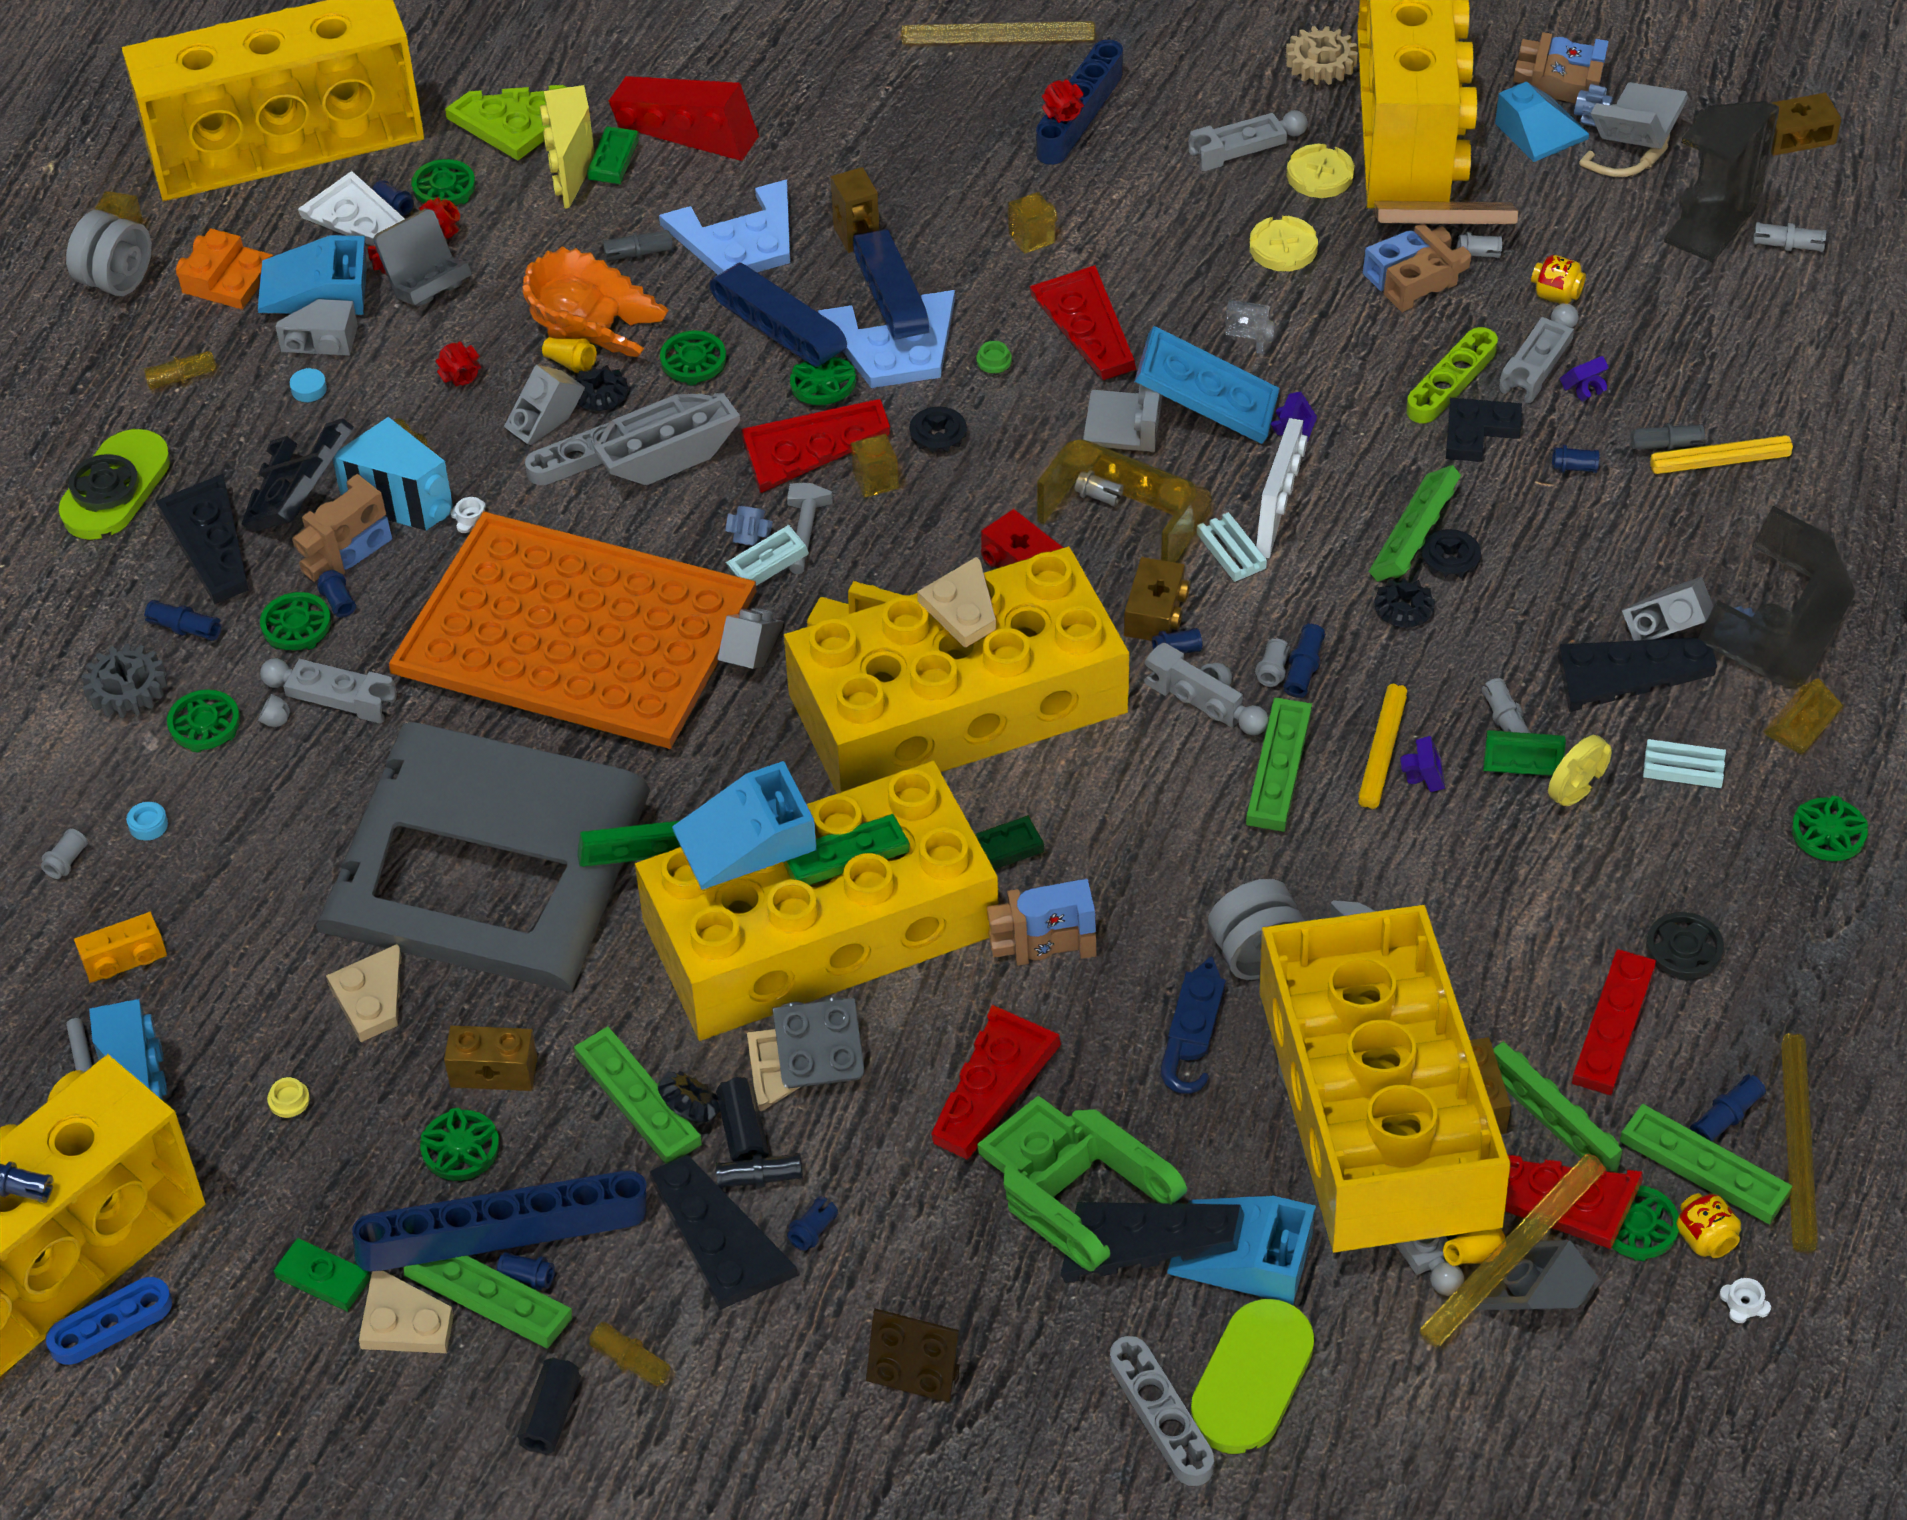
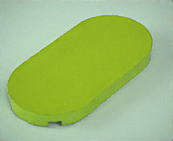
M131 429L119 432L103 442L93 457L113 454L131 461L138 474L139 483L137 490L127 504L94 512L86 510L85 507L79 505L73 499L68 488L60 500L59 514L64 527L70 534L87 540L101 539V534L111 532V535L123 530L129 524L170 466L168 447L160 435L149 430ZM108 464L112 469L122 467L119 465ZM91 469L87 470L80 477L88 476L91 473Z
M1275 1299L1256 1300L1241 1307L1229 1321L1194 1391L1191 1402V1417L1209 1446L1213 1449L1228 1454L1246 1453V1449H1252L1256 1446V1449L1267 1444L1274 1436L1313 1353L1314 1333L1307 1317L1295 1306Z

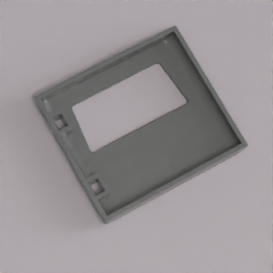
M416 722L405 723L401 726L385 763L382 777L376 784L342 863L338 879L333 884L316 923L317 931L383 948H389L397 944L400 952L572 993L623 863L579 866L577 852L580 832L636 826L650 793L649 786L643 778L625 769ZM394 774L398 775L396 780L393 779ZM397 826L567 865L534 930L530 933L374 897L393 831ZM351 875L355 876L352 882H348Z

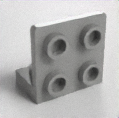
M1629 82L1617 104L1605 105L1596 103L1591 116L1602 139L1662 149L1688 100V95L1686 91Z
M1141 384L1139 386V394L1092 390L1083 445L1155 452L1162 395Z

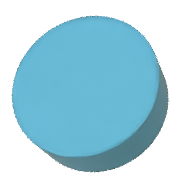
M302 369L294 373L290 378L292 395L298 401H316L323 397L327 391L325 376L317 369Z
M156 802L139 803L132 807L127 814L126 820L129 831L133 837L139 840L156 839L168 827L166 812Z

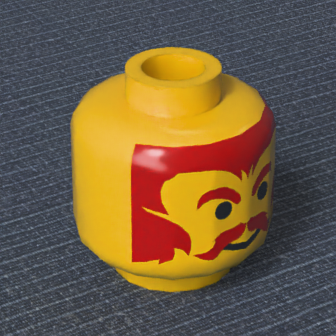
M1553 254L1548 256L1543 264L1539 262L1536 264L1531 282L1536 284L1538 297L1558 304H1568L1572 299L1578 300L1585 284L1586 273L1582 272L1579 262Z
M1700 1193L1688 1197L1681 1204L1680 1209L1682 1212L1676 1224L1679 1233L1696 1254L1702 1257L1720 1258L1738 1245L1741 1221L1718 1194L1702 1196Z

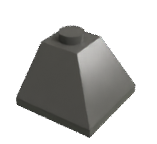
M1570 1240L1510 1242L1467 1305L1471 1310L1578 1308L1587 1299L1588 1291L1598 1276Z

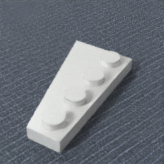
M1289 418L1262 493L1256 547L1265 558H1270L1281 516L1285 514L1288 495L1292 493L1294 478L1298 475L1301 457L1305 455L1308 436L1302 435L1303 420Z

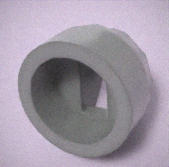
M1210 663L1202 666L1200 669L1228 686L1232 682V673L1224 664Z
M270 694L257 721L271 727L282 726L287 722L290 708L283 699Z

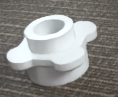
M466 497L458 501L456 506L451 509V517L457 520L458 524L456 526L459 532L468 533L472 531L483 511L485 512L486 505L484 501L476 497Z
M1741 1278L1733 1282L1732 1285H1724L1720 1290V1298L1727 1302L1729 1306V1317L1736 1323H1744L1747 1318L1753 1316L1766 1317L1770 1313L1771 1305L1768 1301L1764 1300L1765 1291L1762 1285L1754 1279ZM1741 1299H1746L1749 1303L1745 1304Z

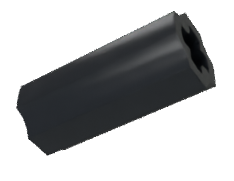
M734 1077L729 1081L721 1082L716 1090L731 1160L753 1159L754 1154H762L763 1158L767 1157L769 1151L754 1085L749 1083L748 1078Z
M554 1357L544 1360L517 1434L520 1440L519 1445L526 1450L544 1455L555 1451L581 1378L579 1374L580 1368L569 1360H560Z

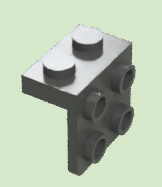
M423 209L377 233L373 238L396 298L412 305L420 306L433 300V295L442 290H452L459 287L463 283V279L472 275L468 262L452 257L436 214L431 209Z
M832 997L817 1003L804 1004L792 1002L773 1008V1022L776 1032L782 1084L786 1088L853 1081L863 1077L864 1064L855 998Z

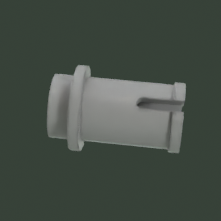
M1466 232L1465 235L1458 236L1457 248L1464 246L1471 253V256L1500 258L1501 252L1499 251H1502V237L1471 235V232Z
M1089 470L1088 472H1080L1074 490L1079 492L1082 498L1089 496L1116 507L1120 499L1107 491L1122 496L1124 486L1095 476V472Z
M1278 638L1268 641L1264 657L1256 665L1255 669L1257 679L1261 684L1273 687L1285 678L1286 671L1284 666L1291 649L1290 646L1286 647L1288 644L1286 641Z
M70 828L66 830L64 836L52 851H47L42 856V870L54 879L67 876L71 871L70 865L82 849L88 845L86 837L75 829Z

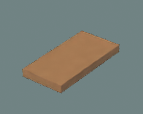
M1374 201L1373 213L1380 223H1518V210L1511 202Z

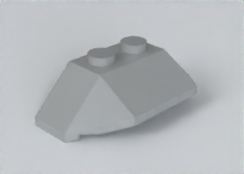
M714 393L713 396L705 394H675L613 419L602 433L600 440L595 443L594 451L610 474L643 485H649L710 460L741 421L740 415L724 393Z

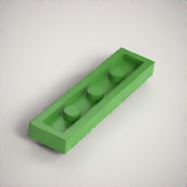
M1453 465L1426 474L1368 571L1377 582L1390 577L1399 578L1410 569V561L1416 551L1424 545L1426 541L1425 536L1431 526L1439 520V512L1445 502L1454 494V487L1461 474Z
M1274 697L1247 811L1246 825L1285 832L1311 717L1312 703Z
M608 1026L574 1046L577 1059L665 1164L685 1156L702 1145L701 1135L687 1119L673 1112L665 1104L659 1094L657 1083Z
M1504 1041L1493 1048L1506 1091L1587 1165L1606 1167L1607 1172L1618 1173L1623 1149L1620 1148L1617 1140L1611 1134L1599 1129L1580 1106L1573 1105L1559 1092L1553 1081L1543 1078L1533 1069L1522 1053L1514 1051Z
M1644 1104L1639 1107L1621 1132L1619 1142L1713 1194H1718L1724 1200L1769 1225L1790 1196L1793 1186Z
M469 1256L404 1267V1276L547 1349L572 1320V1308Z

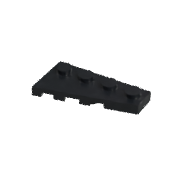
M223 474L156 500L159 513L214 604L249 590Z
M1710 637L1559 644L1558 659L1569 712L1580 710L1583 704L1598 701L1599 705L1615 701V696L1634 692L1635 695L1648 693L1651 687L1661 684L1671 687L1715 676L1717 668Z
M689 1155L649 1171L651 1181L719 1310L798 1276L797 1267Z
M1077 1202L1075 1214L1081 1218L1082 1225L1097 1236L1103 1246L1107 1245L1109 1247L1110 1257L1094 1271H1088L1065 1254L1060 1274L1064 1282L1069 1283L1080 1281V1275L1098 1272L1100 1277L1117 1274L1118 1268L1141 1264L1142 1268L1159 1266L1160 1261L1178 1256L1185 1261L1237 1251L1244 1212L1240 1204L1173 1203L1170 1205L1169 1203Z

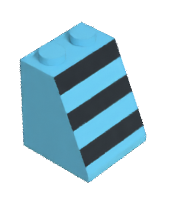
M389 417L339 449L332 459L340 496L348 491L346 482L356 474H359L381 492L386 511L385 516L389 521L426 531L451 514L450 511L453 508L445 461Z

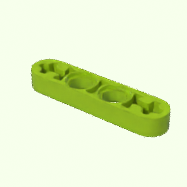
M1485 327L1470 330L1410 392L1407 398V416L1417 423H1429L1435 420L1450 404V397L1456 398L1495 357L1498 343L1496 333ZM1464 361L1471 366L1469 368H1458L1453 363ZM1440 381L1447 382L1451 387L1440 389L1434 386V383Z

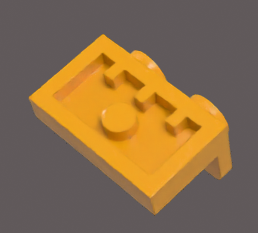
M151 911L74 938L90 983L111 978L118 973L140 965L150 964L157 959L167 956L160 931L156 926Z

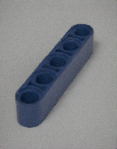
M1108 39L1096 43L1069 80L1072 85L1077 84L1084 93L1080 98L1084 107L1081 108L1079 115L1071 121H1061L1058 123L1054 117L1049 118L1045 114L1037 125L1036 156L1040 162L1055 165L1061 163L1067 157L1121 80L1123 75V47L1119 42Z
M884 229L854 235L853 247L857 263L893 340L929 333V320L925 305L889 230Z
M736 263L709 282L713 296L722 306L815 367L821 366L847 348L846 337L835 323L743 263Z

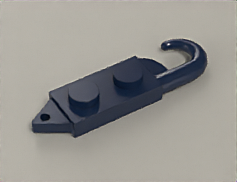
M1209 957L1193 972L1186 971L1161 1064V1078L1164 1084L1172 1091L1180 1094H1191L1201 1090L1209 1079L1208 1073H1202L1199 1079L1194 1082H1183L1176 1076L1179 1060L1200 1059L1208 1054L1226 985V979L1220 977L1213 957Z

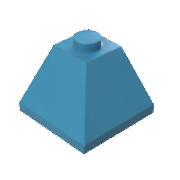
M1528 82L1521 83L1498 94L1495 124L1533 162L1589 139V133L1550 95Z

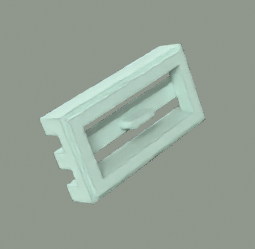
M1229 512L1223 514L1220 521L1217 518L1211 519L1208 526L1204 523L1197 525V535L1234 582L1266 569V558ZM1214 534H1217L1222 542L1226 545L1227 551L1231 554L1232 557H1235L1237 559V561L1241 564L1243 569H1240L1236 565V563L1228 555L1225 549L1213 536Z
M787 525L726 563L732 574L756 581L757 586L794 562L807 556L809 552L804 542Z
M1648 739L1643 777L1721 788L1724 777L1726 750Z

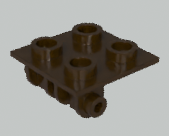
M875 1308L872 1319L866 1381L950 1403L953 1381L957 1380L960 1371V1364L955 1363L959 1330Z

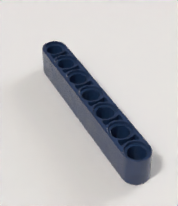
M619 1171L368 1214L359 1218L353 1225L354 1259L356 1264L363 1270L369 1272L382 1271L633 1227L641 1223L646 1216V1181L637 1172Z

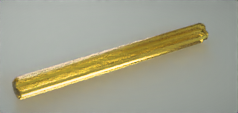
M1093 21L903 25L901 28V41L905 45L1092 41L1095 38V24Z
M1788 1033L1783 1036L1781 1048L1789 1184L1793 1186L1790 1193L1793 1248L1797 1252L1805 1251L1810 1253L1816 1249L1818 1236L1806 1041L1801 1034L1794 1035Z
M1585 1154L1420 1328V1334L1427 1343L1439 1347L1604 1173L1605 1167L1596 1156Z

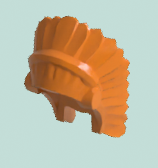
M562 246L556 252L547 250L543 257H537L535 262L527 265L523 279V295L530 306V313L535 321L547 328L549 337L556 339H587L590 343L601 346L613 353L621 352L627 356L638 357L644 350L638 343L628 340L626 337L616 334L609 329L614 322L615 316L618 315L627 324L632 326L637 323L662 322L669 311L664 305L657 304L654 296L643 294V286L632 285L630 277L621 275L617 268H610L605 263V260H596L592 252L581 253L577 248L570 251Z

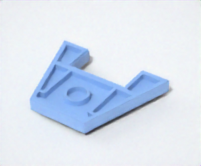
M787 179L755 188L756 198L763 211L702 227L692 207L689 206L660 214V226L668 230L674 238L718 275L739 262L755 272L789 264L790 239Z
M955 290L921 295L928 315L929 333L893 340L886 325L858 329L852 305L818 310V313L835 323L842 330L847 340V348L843 350V353L871 388L941 378L955 303Z

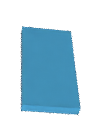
M1153 326L1148 333L1135 382L1260 444L1268 437L1280 388L1158 327Z

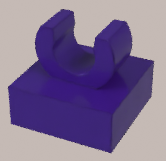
M1600 356L1572 368L1559 379L1565 391L1577 386V396L1583 402L1591 397L1588 384L1595 388L1598 395L1607 390L1605 380L1599 375L1609 369L1604 357Z
M1301 391L1290 393L1285 405L1276 409V414L1280 420L1271 422V426L1277 435L1282 436L1289 418L1303 420L1302 435L1308 436L1309 440L1317 416Z
M1432 737L1416 739L1418 754H1406L1400 757L1402 772H1406L1408 784H1417L1425 780L1430 792L1445 789L1442 761Z

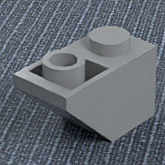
M318 299L276 323V332L281 352L350 356L358 328L353 301Z
M535 365L504 427L526 444L533 445L570 418L585 387L562 370Z
M1701 576L1666 588L1624 608L1622 612L1632 638L1636 641L1653 640L1704 623L1713 615L1715 609Z
M751 608V610L740 609V614L727 615L717 660L752 669L764 667L783 628L784 621L772 618L774 612L760 608Z

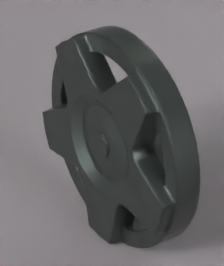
M113 454L98 455L86 459L76 466L69 477V489L73 499L79 505L85 507L86 510L94 512L127 504L133 498L139 483L138 474L133 463L122 456ZM108 464L119 465L122 467L112 469ZM91 469V473L88 476L80 477L87 470Z
M1673 912L1660 917L1652 924L1647 935L1646 949L1648 957L1656 960V966L1660 970L1678 977L1679 980L1688 981L1707 975L1718 966L1724 950V941L1718 928L1708 919L1690 912ZM1685 922L1691 923V925H1689L1686 928H1681L1675 923ZM1658 932L1662 941L1654 944V936ZM1708 933L1713 938L1716 947L1705 942Z

